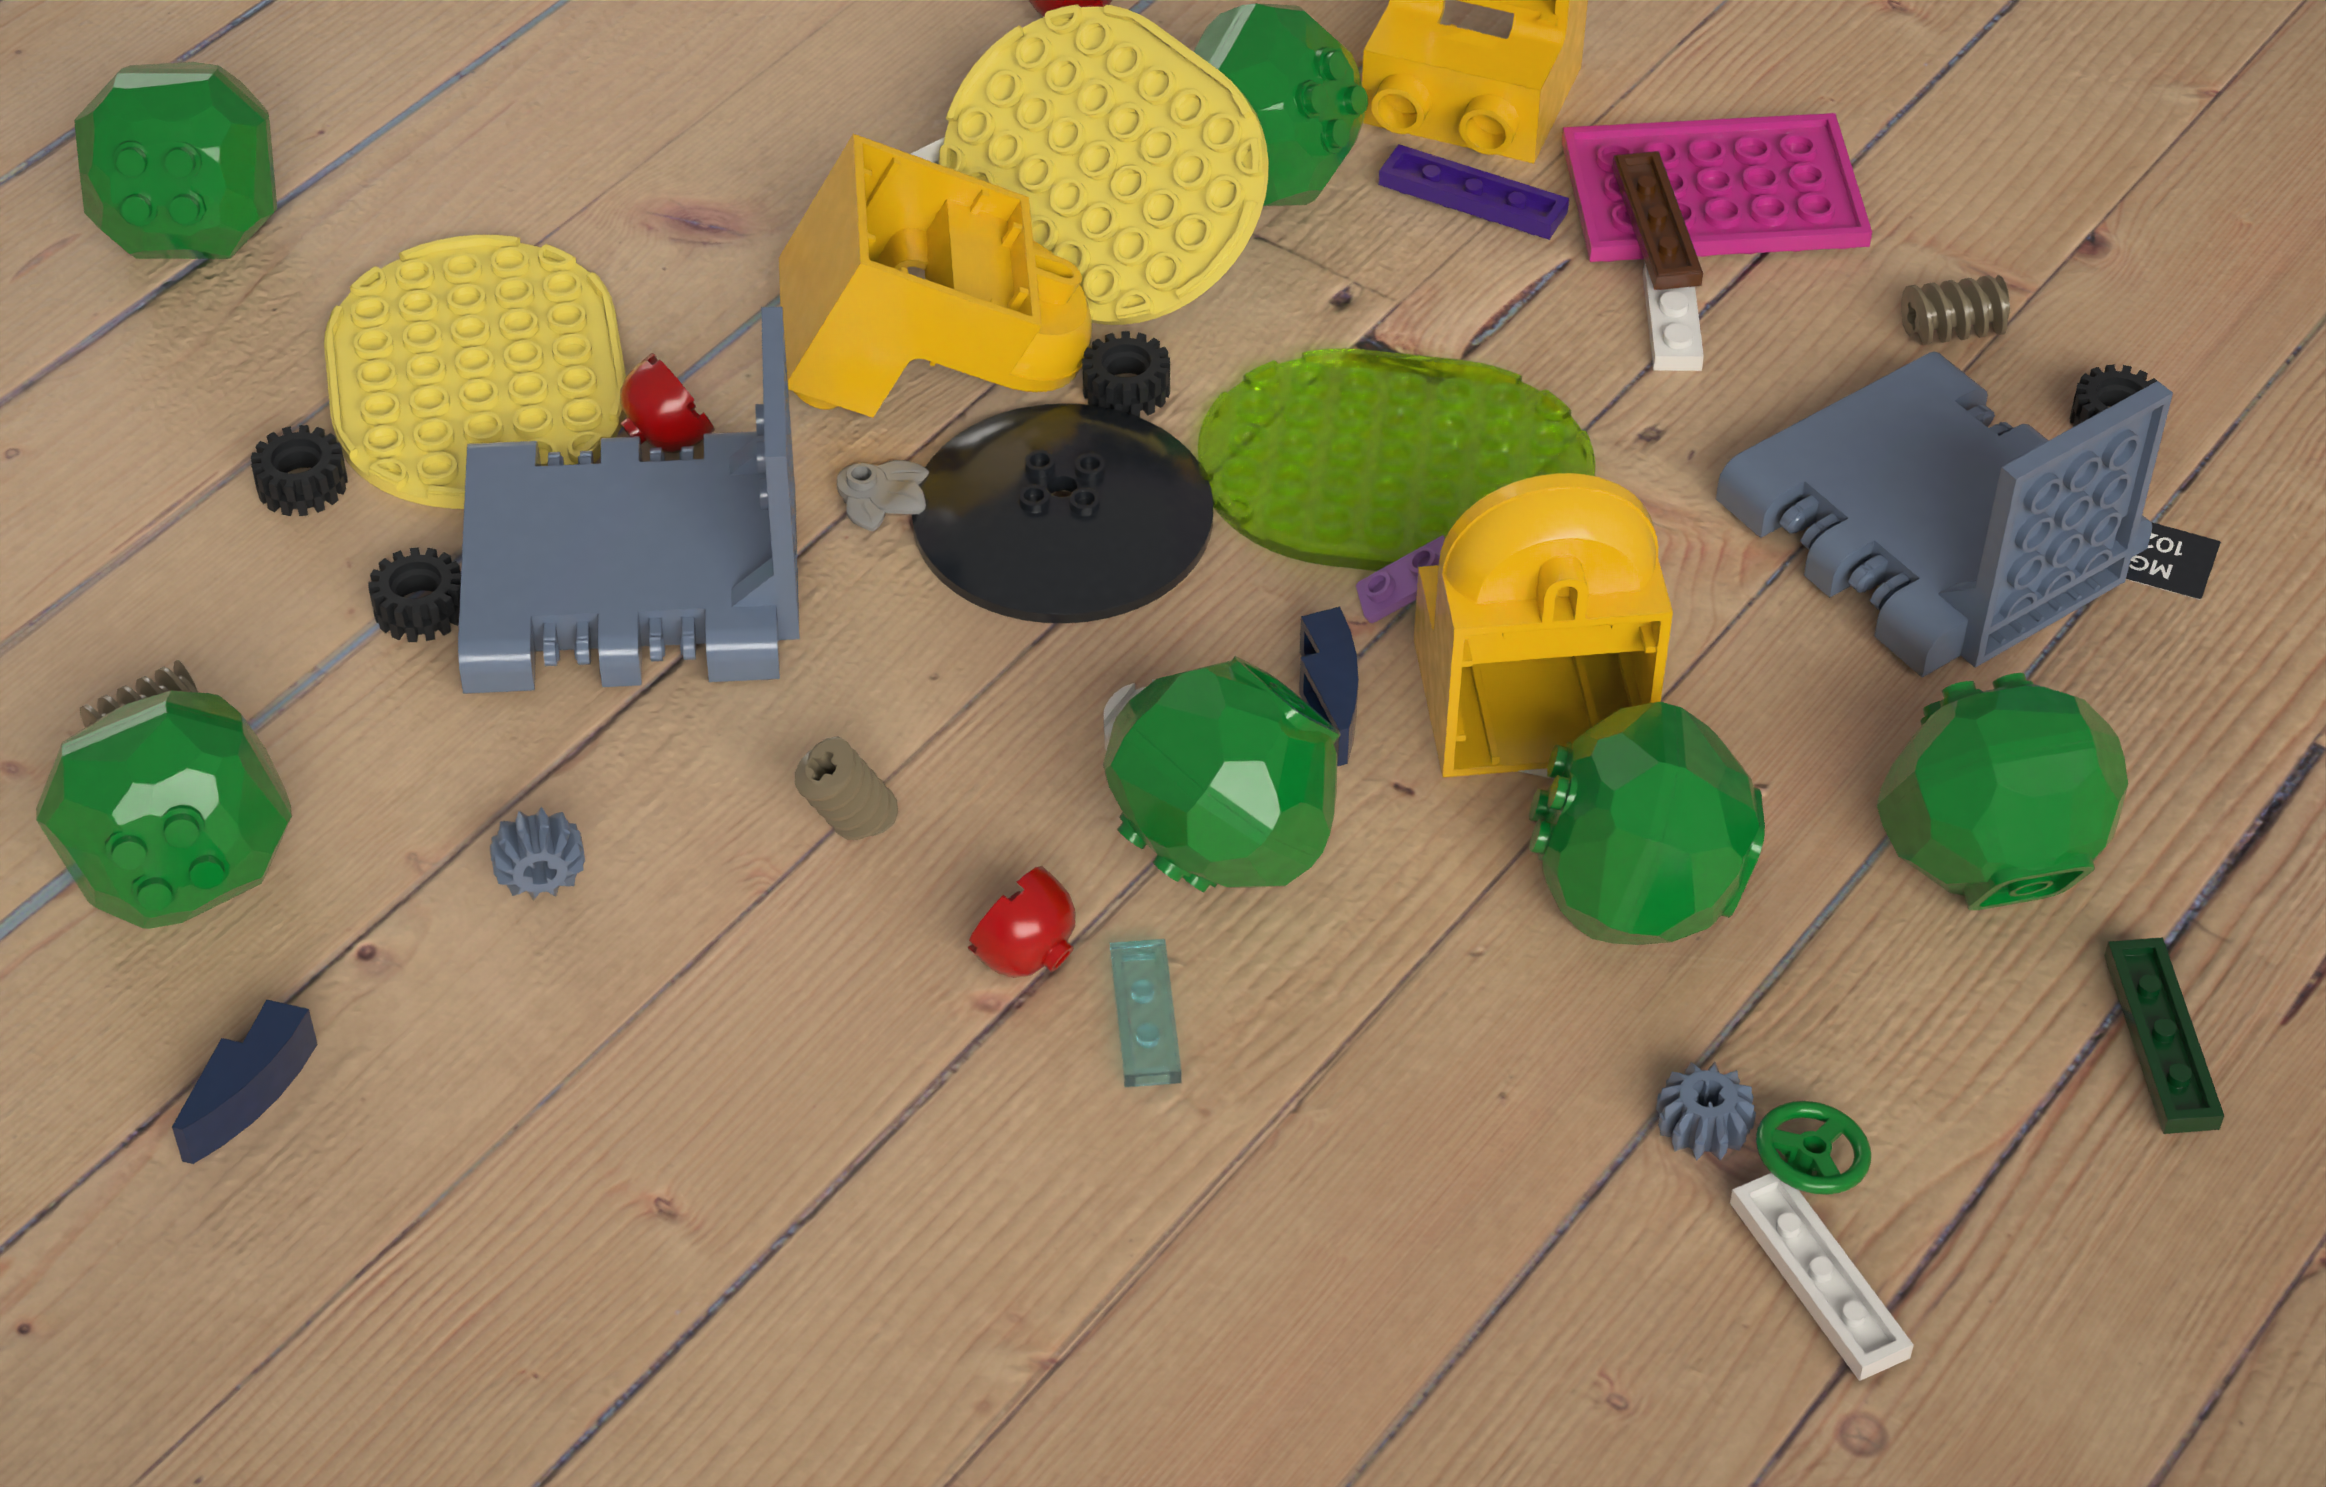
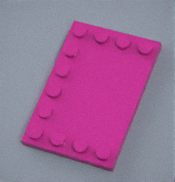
M1836 113L1563 127L1562 146L1590 262L1644 259L1612 170L1613 156L1654 151H1659L1697 256L1870 247L1872 229Z

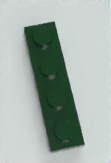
M2163 937L2109 941L2104 957L2163 1134L2220 1130L2224 1113Z

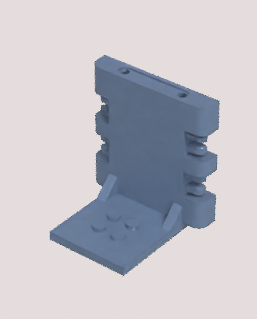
M761 307L763 404H755L757 431L704 434V459L694 458L693 446H683L680 451V460L665 461V453L662 451V447L650 448V461L643 462L640 436L601 438V460L597 464H594L592 450L580 451L578 464L564 465V458L561 456V452H549L548 466H541L537 441L467 444L458 633V659L463 694L535 690L536 651H543L544 665L546 667L558 666L560 650H574L578 665H590L591 649H598L602 687L642 685V646L650 647V660L655 662L663 661L665 645H680L681 655L684 660H696V644H706L709 682L780 679L779 640L800 639L796 496L783 307Z
M1930 352L1734 456L1720 474L1716 500L1760 538L1780 527H1783L1790 534L1809 527L1800 540L1809 550L1804 576L1829 598L1850 586L1859 593H1865L1866 590L1880 586L1870 599L1871 604L1880 610L1874 636L1921 677L1928 675L1959 656H1962L1976 668L2126 581L2131 558L2148 548L2153 526L2151 521L2142 514L2173 392L2157 381L2057 437L2048 440L2029 424H2021L2013 428L2007 422H2000L1988 428L1995 415L1986 406L1987 391L1940 353Z

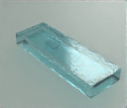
M1165 939L1110 943V962L1124 1087L1181 1083L1182 1071Z

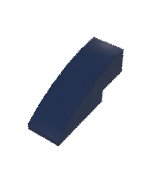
M1339 606L1301 616L1300 654L1302 657H1300L1299 694L1302 700L1340 732L1341 735L1334 743V747L1337 753V766L1348 764L1354 743L1359 678L1357 653L1351 630Z
M266 1000L243 1043L221 1038L172 1126L182 1162L194 1164L224 1146L254 1123L284 1093L301 1072L318 1045L309 1009Z

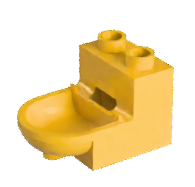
M1389 0L1386 10L1363 50L1362 87L1368 96V106L1363 123L1385 128L1397 134H1411L1470 148L1486 155H1500L1534 164L1582 67L1588 0H1456L1514 13L1513 25L1508 39L1459 28L1454 24H1450V26L1440 24L1446 0Z
M853 133L779 256L780 307H783L788 390L794 391L802 401L818 409L830 410L839 406L873 418L907 364L914 359H925L929 361L931 366L939 364L1020 391L1047 392L1062 388L1069 384L1081 370L1082 358H1084L1086 348H1090L1092 337V319L1086 296L1080 285L1082 281L1081 273L1070 261L1054 255L1048 249L1033 241L1029 197ZM917 267L925 270V279L909 274L907 268Z
M1574 473L1540 475L1511 483L1486 495L1461 515L1444 540L1440 552L1439 565L1418 567L1414 644L1442 778L1548 768L1549 759L1555 745L1565 747L1568 742L1573 743L1586 730L1621 708L1661 702L1673 610L1658 559L1659 547L1651 516L1644 504L1629 490L1600 477Z

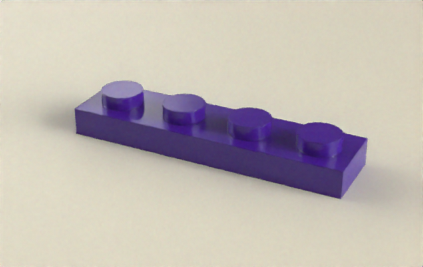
M1398 144L1379 170L1380 186L1549 240L1568 213L1569 198L1400 144Z

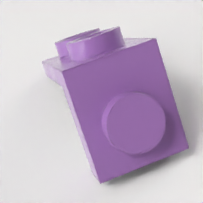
M1444 535L1360 580L1356 584L1364 617L1370 623H1375L1416 600L1418 567L1439 565L1440 552L1445 540Z

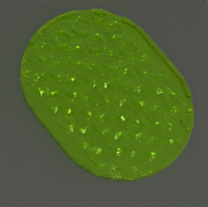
M1343 348L1307 351L1302 353V358L1290 360L1281 364L1273 360L1243 375L1241 383L1232 388L1228 393L1224 391L1218 396L1203 420L1198 440V462L1204 480H1208L1211 486L1213 507L1237 532L1252 542L1288 558L1326 566L1378 571L1442 535L1446 538L1452 526L1466 510L1486 495L1501 487L1526 478L1547 474L1574 473L1595 476V456L1589 435L1571 416L1572 410L1549 390L1539 391L1522 382L1521 375L1484 363L1364 349Z

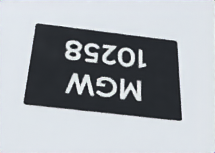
M2151 522L2153 527L2148 548L2131 558L2126 579L2191 598L2202 599L2221 542Z

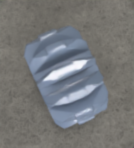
M542 807L535 815L531 816L518 811L515 822L500 821L498 834L491 837L490 855L493 873L497 877L498 884L507 885L512 896L528 891L533 901L541 892H549L556 897L559 886H575L577 873L584 870L585 855L581 833L576 824L569 823L566 820L563 812L548 817Z
M1691 1062L1685 1070V1074L1671 1072L1670 1078L1666 1080V1087L1662 1088V1092L1658 1094L1656 1110L1659 1117L1660 1135L1672 1137L1674 1152L1688 1147L1693 1149L1696 1161L1704 1152H1711L1721 1161L1728 1148L1740 1151L1742 1145L1746 1142L1750 1129L1754 1128L1756 1112L1754 1111V1105H1752L1754 1098L1752 1087L1739 1085L1740 1079L1737 1070L1723 1075L1719 1073L1716 1062L1708 1070L1703 1071Z

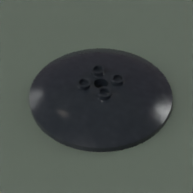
M1045 404L1019 408L987 418L970 426L948 441L928 462L925 468L929 471V474L919 484L925 498V510L920 514H912L913 533L923 560L937 578L957 595L988 611L1011 618L1041 623H1080L1107 619L1143 607L1162 597L1183 581L1198 564L1209 543L1213 528L1214 502L1207 475L1198 460L1188 448L1164 429L1135 415L1101 406ZM1061 490L1072 492L1070 496L1066 497L1052 495V493Z

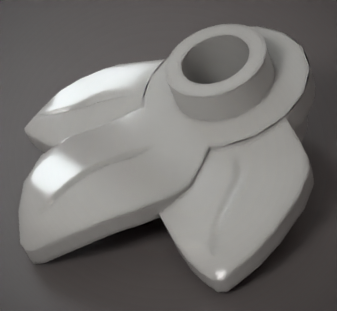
M893 460L878 466L868 463H856L845 467L838 474L837 490L847 504L846 512L849 519L864 529L875 531L883 522L886 513L920 514L925 510V498L919 484L927 477L929 471L922 465L905 460Z

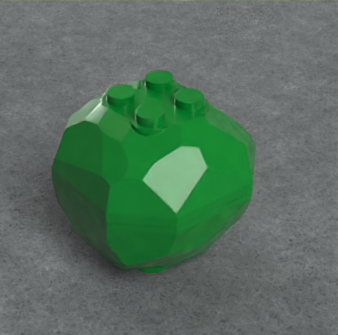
M1255 3L1241 5L1220 13L1206 27L1194 52L1230 79L1248 99L1258 116L1267 144L1269 161L1268 184L1263 206L1307 205L1317 199L1355 145L1364 122L1365 111L1368 106V96L1362 87L1359 69L1353 55L1297 5Z
M178 62L127 66L122 68L74 120L84 213L101 231L136 259H231L277 209L269 113L240 80L219 65L199 62Z
M1236 656L1231 661L1158 678L1129 700L1113 723L1103 768L1109 788L1122 810L1119 816L1122 823L1117 830L1128 841L1141 849L1148 845L1157 854L1152 861L1153 864L1168 877L1177 882L1183 877L1188 883L1202 892H1205L1210 885L1215 887L1217 884L1227 888L1286 886L1315 864L1323 853L1330 836L1337 794V753L1334 743L1341 734L1277 678Z
M2024 673L2002 676L1992 682L1994 689L1984 692L1976 689L1974 681L1958 682L1945 687L1942 690L1944 699L1923 708L1925 717L1920 719V729L1892 764L1879 793L1877 809L1881 823L1898 857L1948 892L1964 896L1969 910H1983L2052 897L2069 890L2095 870L2094 861L2114 838L2128 787L2125 757L2119 737L2111 726L2084 699L2035 685L2033 681L2026 680Z
M173 690L121 706L63 741L36 808V821L87 901L95 908L143 929L183 923L262 884L292 818L291 804L278 772L266 748L243 715L217 694Z
M1654 702L1621 708L1586 730L1573 743L1568 742L1565 747L1555 745L1547 768V776L1555 779L1547 791L1539 788L1536 790L1530 807L1529 820L1537 822L1531 836L1530 851L1538 853L1539 860H1542V869L1546 883L1560 911L1578 930L1591 939L1608 943L1631 945L1669 943L1708 929L1720 916L1730 918L1733 915L1758 861L1764 842L1765 822L1762 794L1760 789L1753 787L1752 779L1743 766L1709 726L1682 707L1664 702Z

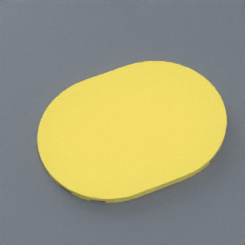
M1077 4L1047 11L1045 17L1033 21L1023 28L1018 25L996 41L973 65L957 90L946 116V120L949 123L945 133L944 145L940 147L939 165L1029 197L1033 241L1042 245L1054 255L1070 261L1078 268L1082 276L1080 285L1089 305L1092 323L1104 325H1126L1159 318L1189 304L1211 288L1235 263L1246 247L1261 215L1268 184L1269 161L1264 132L1255 110L1238 87L1222 72L1152 21L1133 11L1113 5L1080 7Z
M504 235L457 236L428 242L400 252V259L389 263L381 269L376 266L371 268L350 286V293L340 306L336 305L333 308L326 326L324 350L330 414L337 443L340 442L343 456L348 464L361 477L380 490L395 497L432 507L464 509L467 444L537 441L541 466H548L549 452H561V456L564 458V465L578 464L580 451L592 450L595 463L601 457V438L617 437L622 427L620 423L625 419L626 415L620 405V389L626 378L612 298L606 286L595 272L590 273L576 263L574 256L548 244L542 247L520 243L519 237Z

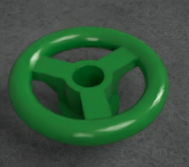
M1813 1101L1784 1103L1770 1110L1763 1117L1757 1128L1756 1146L1761 1160L1775 1177L1797 1190L1820 1195L1841 1193L1858 1185L1869 1171L1871 1147L1865 1133L1852 1118L1829 1105ZM1797 1118H1809L1824 1122L1816 1132L1807 1131L1801 1135L1777 1129L1784 1122ZM1843 1134L1852 1146L1854 1159L1850 1168L1840 1174L1830 1157V1153L1832 1151V1143ZM1776 1149L1785 1156L1784 1160L1779 1156Z

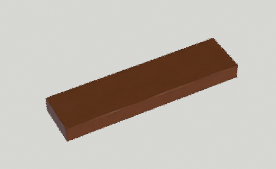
M1659 151L1613 156L1612 170L1654 290L1702 286L1703 271Z

